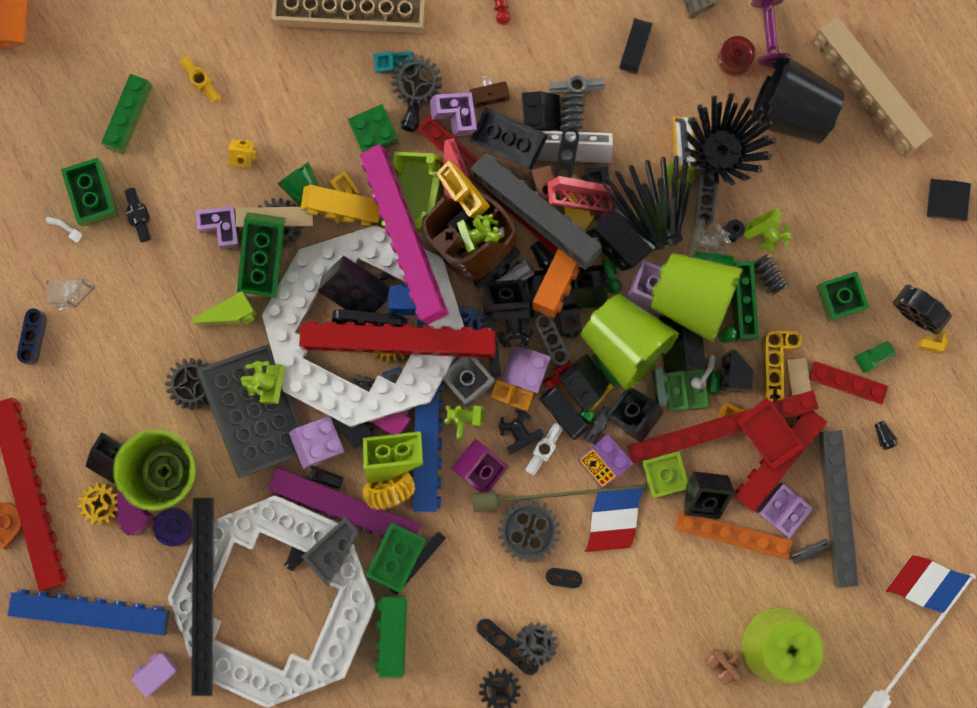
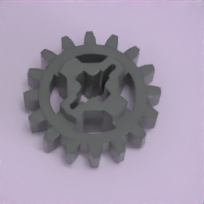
M539 622L535 626L533 623H530L528 626H524L517 634L518 639L515 643L519 647L516 651L522 652L520 658L526 657V663L533 661L534 666L538 663L544 665L546 661L549 662L553 659L552 657L557 653L555 649L558 647V644L554 643L557 637L551 636L553 630L547 631V625L540 627Z

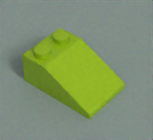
M241 291L197 315L191 321L198 327L236 326L243 324L246 326L253 323L258 314L248 296Z
M421 431L363 438L364 472L367 483L387 481L423 465Z

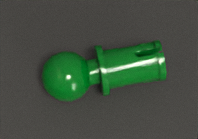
M608 258L610 266H608L607 260L604 259L601 262L606 274L605 278L610 281L607 285L608 291L612 294H618L623 288L622 283L616 278L620 275L617 274L615 264L611 259Z
M725 327L720 333V341L722 343L734 341L737 337V331L733 327Z

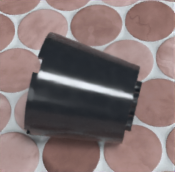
M783 54L773 65L775 69L771 76L767 75L758 93L751 116L760 107H763L765 111L752 126L760 120L763 121V126L772 121L773 126L768 131L820 144L835 127L836 120L843 106L844 92L788 55Z

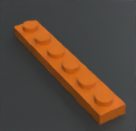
M679 511L675 530L786 560L789 558L793 542L705 517L687 516L683 511Z

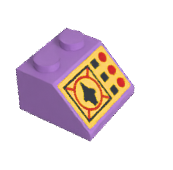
M608 434L578 459V462L601 488H605L633 464Z

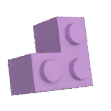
M472 92L434 95L430 100L432 120L450 118L453 137L469 136L477 130Z
M234 206L195 211L197 230L201 234L217 232L218 246L222 250L241 248Z

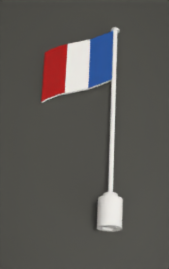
M911 555L884 592L900 595L921 607L938 611L942 614L886 690H880L879 692L875 690L862 708H888L891 704L889 691L972 579L976 578L975 574L965 575L949 570L927 558Z

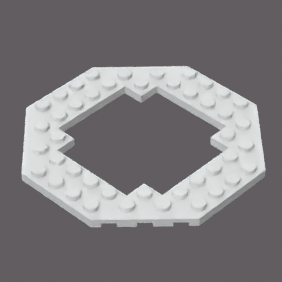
M377 225L299 249L277 288L276 297L271 298L262 314L275 364L286 367L282 383L283 392L351 428L393 413L403 412L413 407L430 403L455 358L453 356L411 355L396 383L378 375L369 392L304 359L308 350H302L299 347L300 335L297 332L319 294L317 290L322 276L343 255L356 264L360 260L404 282V272L397 264V253H394L390 245L392 242L391 237L387 235L385 229ZM425 249L449 315L429 325L433 326L434 329L450 326L453 329L461 330V327H464L444 260L442 257Z
M276 495L214 520L213 593L235 543L253 549L261 532L307 552L332 530L338 522ZM193 540L168 596L169 603L172 605L175 613L176 622L183 634L184 643L191 658ZM352 544L330 585L338 588L339 592L309 660L291 653L284 670L279 669L216 640L215 636L222 621L213 617V684L269 708L345 678L377 605L354 544Z

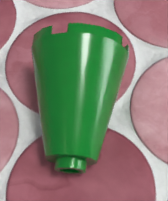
M309 162L277 183L300 206L304 187L308 185L319 186Z

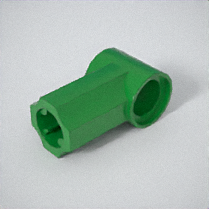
M887 341L871 350L868 349L854 356L862 373H866L896 354L892 344Z

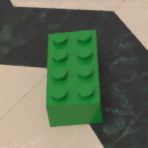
M247 212L243 225L237 292L243 291L247 294L276 297L279 286L286 218Z
M384 595L382 600L378 601V612L381 613V619L377 620V632H380V639L376 642V652H380V657L376 660L375 672L379 673L380 678H403L405 674L407 596Z

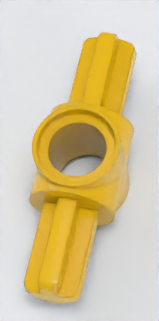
M188 56L183 57L180 60V65L189 74L188 79L200 93L203 92L211 103H217L221 96L212 86L213 81L201 67L197 68ZM198 77H205L202 83H196Z

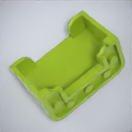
M394 151V157L391 161L393 168L398 173V181L418 233L425 234L423 228L424 219L441 198H446L443 192V183L436 174L443 166L444 159L433 153ZM381 219V221H382L381 226H384V227H385V226H386L385 221H383V220Z

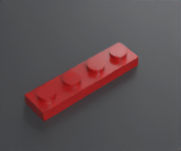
M816 361L813 363L809 376L810 381L880 405L883 404L888 389L887 385Z

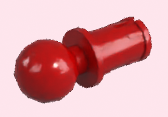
M495 0L494 10L498 11L496 21L500 25H506L510 21V14L506 11L509 8L506 0Z

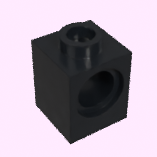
M578 308L558 313L562 336L567 335V338L578 337V333L582 332ZM566 320H573L576 326L573 329L567 328L565 326Z

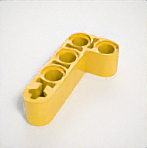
M771 331L764 336L763 399L768 397L771 402H774L773 399H770V396L773 395V389L769 390V388L778 387V389L774 390V396L778 397V400L784 399L783 350H793L801 345L802 336L797 331ZM769 336L776 337V345L769 343ZM789 336L795 337V345L789 344ZM770 355H775L777 357V363L775 365L770 363ZM770 374L777 376L778 381L776 384L770 382Z

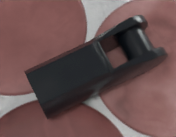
M314 466L310 467L312 470L310 475H307V478L340 489L344 477ZM319 471L324 473L322 480L317 479Z

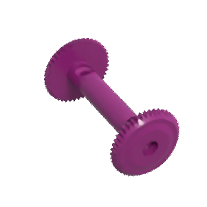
M784 0L751 1V6L762 8L768 55L757 59L758 64L762 66H773L783 54L791 57L788 53H779L774 6L779 5Z

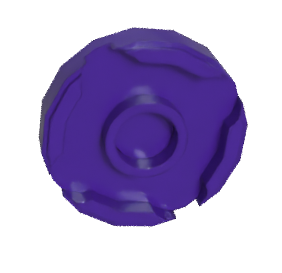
M177 508L163 510L157 515L153 524V531L157 540L163 545L171 547L185 543L191 536L193 529L192 520L189 515L182 509Z

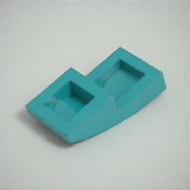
M389 51L373 54L375 73H397L394 71V68H402L399 65L400 61L404 65L407 64L405 61L406 57L409 58L410 62L413 61L412 51L398 53ZM414 66L408 68L405 72L415 71Z

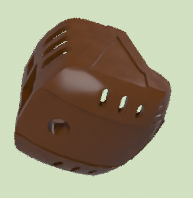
M483 193L481 195L490 207L482 216L492 214L493 220L498 221V225L490 224L492 232L493 228L497 227V234L502 233L504 235L497 243L483 241L478 244L479 249L472 255L468 253L465 258H460L463 252H467L461 233L459 234L454 228L444 230L447 223L464 210L459 202L451 198H441L423 222L426 237L437 250L440 257L457 275L470 281L479 280L491 272L510 254L517 243V231L510 216L496 201ZM474 220L468 223L471 230L476 229L473 225Z

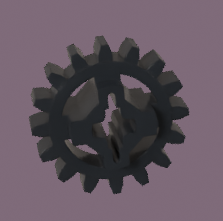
M496 668L495 674L489 671L488 678L482 677L485 683L479 684V687L483 688L482 691H479V695H484L481 701L488 702L487 708H490L491 705L494 708H504L506 706L512 708V702L514 704L518 703L515 697L521 696L517 692V690L521 689V685L515 684L518 682V678L512 679L513 672L507 675L506 669L499 673L498 668ZM496 677H504L502 681L495 682L492 680ZM510 682L513 686V694L507 688ZM487 686L492 689L490 698L487 695ZM495 686L499 688L504 686L503 691L505 694H496ZM498 699L507 700L504 703H496Z

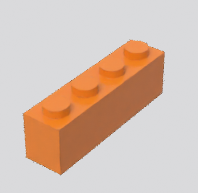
M559 248L533 300V310L552 318L555 317L557 312H561L564 305L562 300L571 291L572 286L570 283L572 279L576 280L579 274V264Z

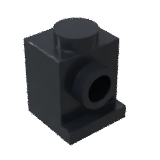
M608 166L585 169L584 175H581V180L592 182V178H597L598 183L602 184L601 182L609 185L606 181V177H609Z

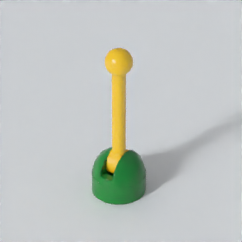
M608 384L602 397L591 408H588L586 411L583 409L580 411L579 416L586 423L590 424L594 420V409L607 393L614 389L613 384Z

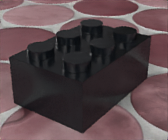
M343 255L322 276L317 291L345 310L375 313L387 301L390 286Z

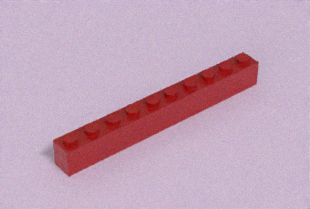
M307 321V323H301L299 347L302 350L495 358L497 335L491 328L473 330L471 327H461V330L450 326H442L441 329H434L430 325L414 328V325L408 324L403 325V327H395L394 324L376 326L374 323H365L364 326L353 322L337 325L338 323L333 321H327L326 324H318L317 321Z
M8 398L0 401V448L39 591H45L65 585L67 573L61 566L62 554L60 550H57L55 543L57 542V536L55 531L51 529L52 517L46 510L47 499L45 494H42L40 488L42 480L36 473L37 462L35 457H32L30 451L32 443L26 436L27 425L21 417V403L15 398Z

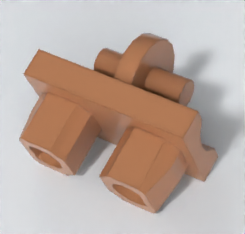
M716 649L710 652L712 655L706 661V664L712 671L720 665L723 666L725 670L718 676L723 684L726 685L733 680L737 681L741 678L730 665L733 664L736 668L741 665L737 661V658L740 656L738 652L731 654L729 650H726L724 655L728 658L727 660Z

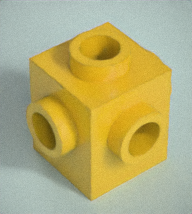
M232 139L228 148V165L251 168L253 161L257 160L255 142Z

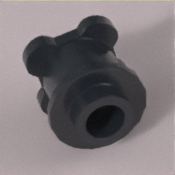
M736 219L729 221L726 227L722 228V234L726 235L731 243L736 242L737 238L743 236L745 231L743 223ZM732 227H735L737 229V232H734L732 230Z

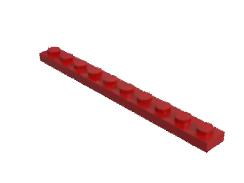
M429 115L419 125L417 131L443 154L444 141L454 138L470 179L551 252L556 254L558 247L471 177V167L479 159L435 119L432 120V117Z
M813 390L772 402L783 419L819 409ZM750 409L650 438L642 443L637 442L627 445L630 459L634 464L742 432L743 429L736 419Z

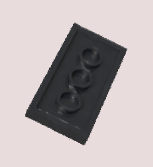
M485 107L477 124V130L472 134L469 142L532 170L548 135Z

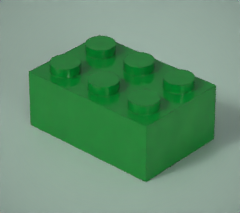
M99 158L61 169L77 224L85 227L119 216L103 162Z

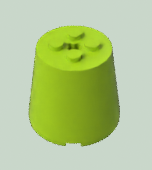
M672 253L667 264L662 265L659 273L661 279L653 288L652 295H654L651 308L703 338L714 342L743 269Z
M617 294L608 299L599 310L594 311L581 333L584 341L625 391L637 385L658 364L656 361L662 353L667 354L679 336L676 330L622 294Z
M147 430L134 435L121 447L114 465V477L119 491L131 504L146 510H161L178 503L191 490L197 475L195 460L186 443L178 436L163 430ZM167 467L169 474H166L165 477V474H162V470H166Z
M775 607L760 612L745 628L742 637L741 648L747 667L757 678L771 685L788 686L807 680L817 672L823 660V644L813 624L803 614L790 608ZM790 646L795 648V652H792L793 655L787 653Z

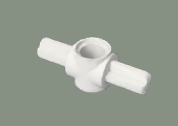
M554 423L545 438L541 437L532 452L534 456L525 468L526 472L534 476L542 463L548 461L557 446L555 442L563 431L562 426ZM541 444L549 446L550 451L548 454L543 455L539 452Z

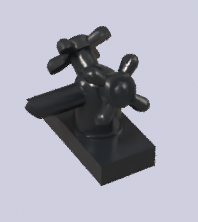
M533 309L492 312V320H506L507 330L505 334L503 331L496 333L503 348L512 346L509 342L511 339L522 340L519 344L520 347L528 345L533 330H526L523 333L521 319L535 317Z
M519 408L515 409V413L519 414L515 420H512L510 423H504V417H501L498 425L501 436H504V430H510L515 439V443L506 447L510 455L544 436L540 428L531 434L527 431L523 422L525 418L530 421L531 415Z

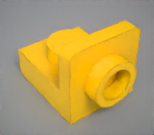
M947 333L939 334L937 342L935 338L924 337L918 340L916 348L939 354L948 347L949 339H947Z

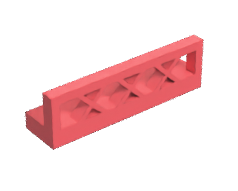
M558 176L547 183L549 205L596 213H604L613 209L610 206L613 205L611 203L613 198L600 183ZM555 191L563 197L562 200H556ZM570 194H573L576 197V199L578 200L577 203H574L570 199ZM585 197H589L593 202L592 206L584 200ZM606 200L607 208H604L599 201Z

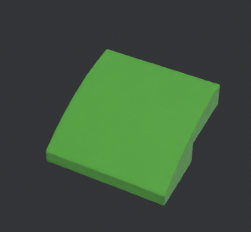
M705 369L666 373L669 411L710 407L707 380L706 386L703 389H696L691 386L693 378L701 379Z

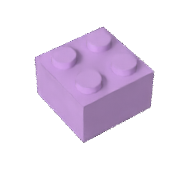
M330 416L295 428L289 433L303 469L334 458L344 452Z

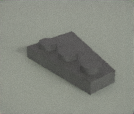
M347 517L340 521L302 556L327 586L330 585L360 532Z

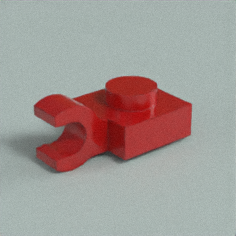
M569 360L566 364L552 369L554 375L542 381L546 388L551 389L558 383L564 387L557 377L572 365Z

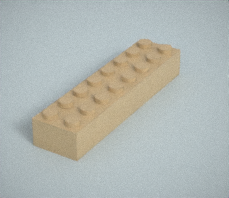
M272 0L271 20L273 25L278 27L424 34L426 0Z
M838 16L819 29L812 40L813 46L825 56L826 63L831 67L833 66L837 71L838 78L841 81H845L849 86L850 93L858 97L862 108L870 112L874 123L882 127L886 138L894 142L896 150L901 155L907 157L933 136Z

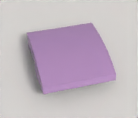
M779 483L757 513L790 539L813 508L783 483Z

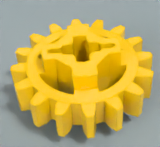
M96 483L95 488L89 485V491H82L84 497L78 498L82 501V504L77 505V507L83 509L79 514L86 515L85 521L92 519L91 524L95 525L98 521L99 525H103L104 520L110 523V517H117L114 512L117 511L116 498L118 493L113 494L114 487L107 489L108 484H103L101 488L100 483ZM97 492L95 497L90 498L93 493ZM108 495L111 499L112 504L107 499ZM100 501L103 503V506L99 507L96 505V502ZM87 505L90 506L92 510L91 513L89 512ZM104 511H109L105 516L100 517Z

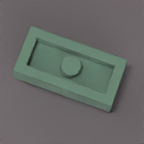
M663 367L654 368L652 374L655 400L661 407H665L667 402H669V392L665 391L667 374L663 372Z

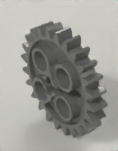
M529 499L528 505H526L524 500H521V506L514 503V510L508 507L509 514H502L506 519L505 521H499L503 528H498V531L503 532V535H500L498 538L505 540L501 546H508L505 551L506 553L511 550L513 551L512 558L519 555V561H521L523 557H526V562L529 563L530 557H533V560L537 562V556L544 559V552L550 555L549 548H556L553 541H559V539L555 537V534H560L561 532L555 530V527L559 526L560 523H554L557 516H550L553 510L546 511V504L539 507V501H537L535 505H532V500ZM520 513H525L528 516L526 524H520L517 521V516ZM535 514V520L532 525L534 534L529 535L527 545L524 548L522 546L526 536L524 528L529 527L531 517ZM543 519L546 521L547 525L544 530L536 528L537 520ZM516 531L522 534V540L519 543H515L511 539L512 533ZM535 537L541 541V545L537 549H533L530 546V540Z

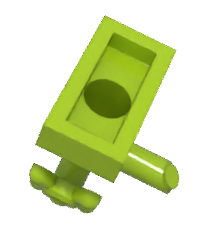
M778 208L748 222L743 234L749 240L761 233L763 235L761 237L763 244H759L758 248L769 250L771 254L776 252L773 246H777V241L784 239V247H788L789 240L791 239L789 224H785V232H779L782 212Z
M478 214L473 222V225L476 227L474 230H471L464 220L457 223L469 255H472L479 249L478 244L481 242L497 243L500 238L504 237L502 233L497 234V227H494L492 232L490 224L498 225V221L493 220L492 214L484 216Z
M256 361L252 364H247L246 369L254 368L255 370L254 375L241 377L242 385L247 387L249 395L252 396L255 393L260 395L259 402L262 404H278L286 367L283 365H270L269 361ZM262 366H267L266 373L263 372Z
M450 406L445 407L448 411V418L444 422L447 425H450L452 422L457 424L456 439L458 441L464 436V424H472L476 428H484L485 409L482 406H473V409H464L461 406H457L455 410Z

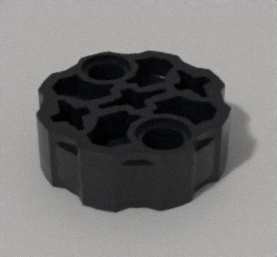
M905 285L893 301V305L904 317L921 329L933 334H939L952 318L951 313L939 300L933 298L924 290L911 285Z

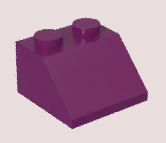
M474 439L451 469L477 491L489 492L509 466L477 439Z
M121 492L117 494L120 529L128 536L130 534L132 536L141 535L156 517L148 510L131 504Z

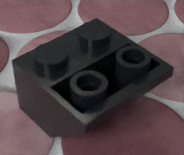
M731 349L722 358V367H725V373L721 375V386H724L723 391L747 393L752 390L754 370L736 349Z
M101 432L90 450L85 467L116 485L114 465L117 454L124 444L110 435Z

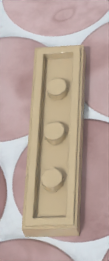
M301 207L236 208V227L243 228L247 212L286 218L285 227H313V215L306 214L307 211L300 210Z
M806 358L786 360L791 396L811 391ZM798 415L794 416L795 424L798 421V419H796Z

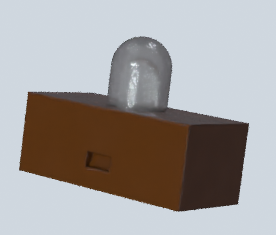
M489 75L481 77L482 87L469 89L472 92L474 108L510 100L507 81L493 84L492 78Z

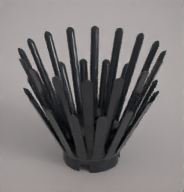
M729 93L721 122L722 102L717 103V96H712L711 125L707 107L703 108L702 104H699L697 109L703 132L695 117L688 118V123L699 142L687 131L684 134V138L699 152L684 147V150L688 156L701 160L689 163L698 170L704 169L700 174L702 178H705L709 173L708 177L714 179L715 184H720V174L726 183L735 185L736 183L729 174L742 181L751 178L736 169L755 173L762 171L761 165L742 162L763 161L772 158L771 154L768 155V151L750 153L774 144L776 139H769V136L766 135L752 141L773 126V122L770 121L763 126V121L760 120L750 128L765 110L763 107H760L750 118L753 111L748 109L743 116L751 101L749 97L745 98L734 118L738 103H733L732 105L734 94ZM716 150L723 151L724 156H720Z
M677 155L674 157L672 197L670 202L665 157L661 158L662 178L658 179L660 203L649 160L645 161V167L651 193L647 184L640 183L634 166L629 165L631 176L644 207L641 206L635 192L627 186L621 173L615 171V175L639 219L609 177H606V181L612 191L606 183L601 182L614 199V201H611L613 205L610 206L613 209L618 208L655 246L654 250L664 249V245L670 244V247L683 240L681 230L692 186V181H690L686 192L689 160L687 161L686 157H684L682 163L678 209L679 157Z

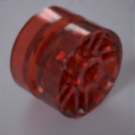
M733 36L727 39L718 54V64L721 70L731 76L744 74L754 61V45L743 36Z

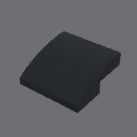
M931 179L927 217L967 221L971 183Z

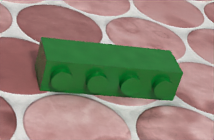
M130 73L101 142L107 149L124 155L152 88L148 80Z
M754 261L734 262V267L743 269L732 296L733 325L737 331L735 341H753L759 338Z

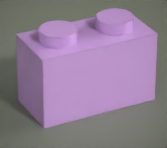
M165 652L161 654L155 653L149 658L150 663L146 667L142 665L133 672L135 676L131 680L145 697L150 696L180 670Z

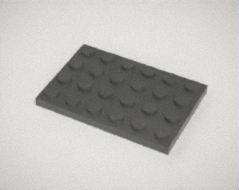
M269 344L196 370L239 479L298 456L289 433L302 425L290 396L284 393L281 388L278 404H262L259 402L260 395L255 393L250 396L247 387L242 385L241 377L255 374L254 368L246 369L247 364H252L256 361H269L270 365H276ZM262 366L263 372L266 373L267 366Z

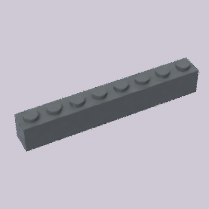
M486 153L471 167V177L583 269L586 270L601 255L602 246L596 238H591L581 226H576L572 223L571 219L566 214H561L555 205H549L539 192L531 190L524 180H519L509 168H504L500 165L498 159Z
M843 430L823 431L819 433L834 587L859 586Z

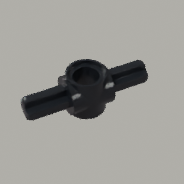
M128 188L125 190L129 205L126 210L128 221L132 227H136L140 242H148L151 240L147 223L150 220L149 213L145 204L140 203L136 189Z
M514 246L510 254L491 272L481 279L473 281L474 285L481 289L483 288V282H490L492 279L498 280L509 271V264L521 254L519 249Z

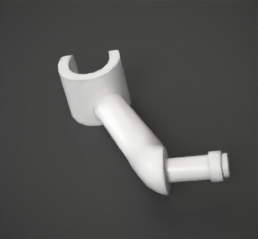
M53 217L45 218L47 224L58 225L70 232L68 237L73 241L78 242L81 239L82 234L62 220Z
M709 356L708 367L701 379L693 378L691 382L692 387L696 389L705 388L706 380L713 371L715 362L718 361L717 357Z

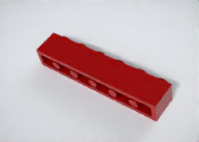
M815 411L799 414L796 417L798 419L797 423L794 426L792 424L789 425L805 447L774 470L762 458L759 461L762 465L758 470L753 469L748 474V482L745 485L741 483L735 490L737 494L735 499L752 513L827 424V421Z

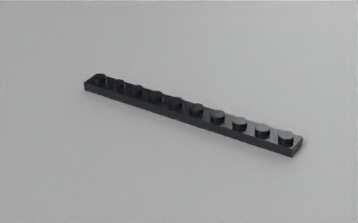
M193 498L191 696L213 695L214 498Z

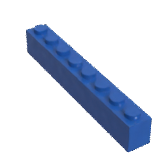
M18 589V592H11L8 616L155 635L167 634L170 611L165 610L164 606L153 605V609L145 608L146 604L140 603L127 606L124 601H114V604L107 603V599L95 598V601H87L88 597L76 596V599L68 598L67 594L57 593L55 597L49 596V592L37 591V594H31L28 589Z

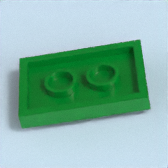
M391 522L365 576L401 593L427 539Z

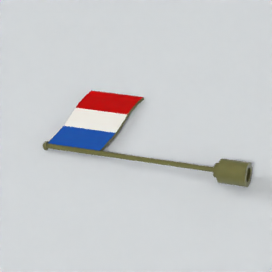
M647 484L500 498V494L496 495L495 491L472 493L473 511L497 510V506H501V502L597 493L591 516L590 536L584 552L630 548L636 533L639 503L643 490L647 489Z

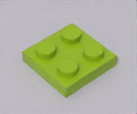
M679 451L642 461L652 499L686 490L688 480Z

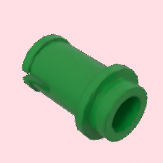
M713 370L709 375V387H707V390H709V394H720L722 387H720L721 370L716 372Z

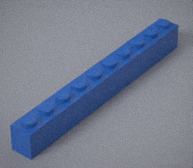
M417 318V328L428 325ZM443 381L430 403L415 407V432L421 431L423 465L414 468L415 491L413 494V512H437V508H441V496H437V489H441V477H438V469H442V458H438V450H442V438H438L439 431H442V419H439V411H443V400H439V392H443Z

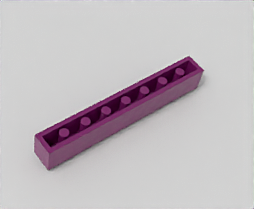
M276 468L268 490L272 491L271 495L273 496L276 495L281 498L286 496L290 498V502L299 506L301 503L308 505V510L316 513L319 510L326 512L325 516L336 520L337 517L341 519L347 517L353 525L361 526V531L372 534L374 531L380 534L379 538L381 539L384 538L391 522L417 535L421 528V524L383 509H371L363 501L280 468Z

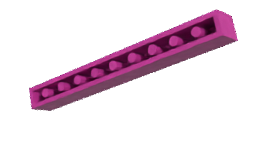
M378 144L360 154L362 159L360 164L368 175L366 180L370 188L373 189L372 197L374 201L379 205L380 210H378L381 219L385 221L386 226L384 229L387 235L391 237V248L394 253H397V264L404 272L403 280L410 288V299L416 304V315L420 321L422 320L429 325L449 315L388 152Z

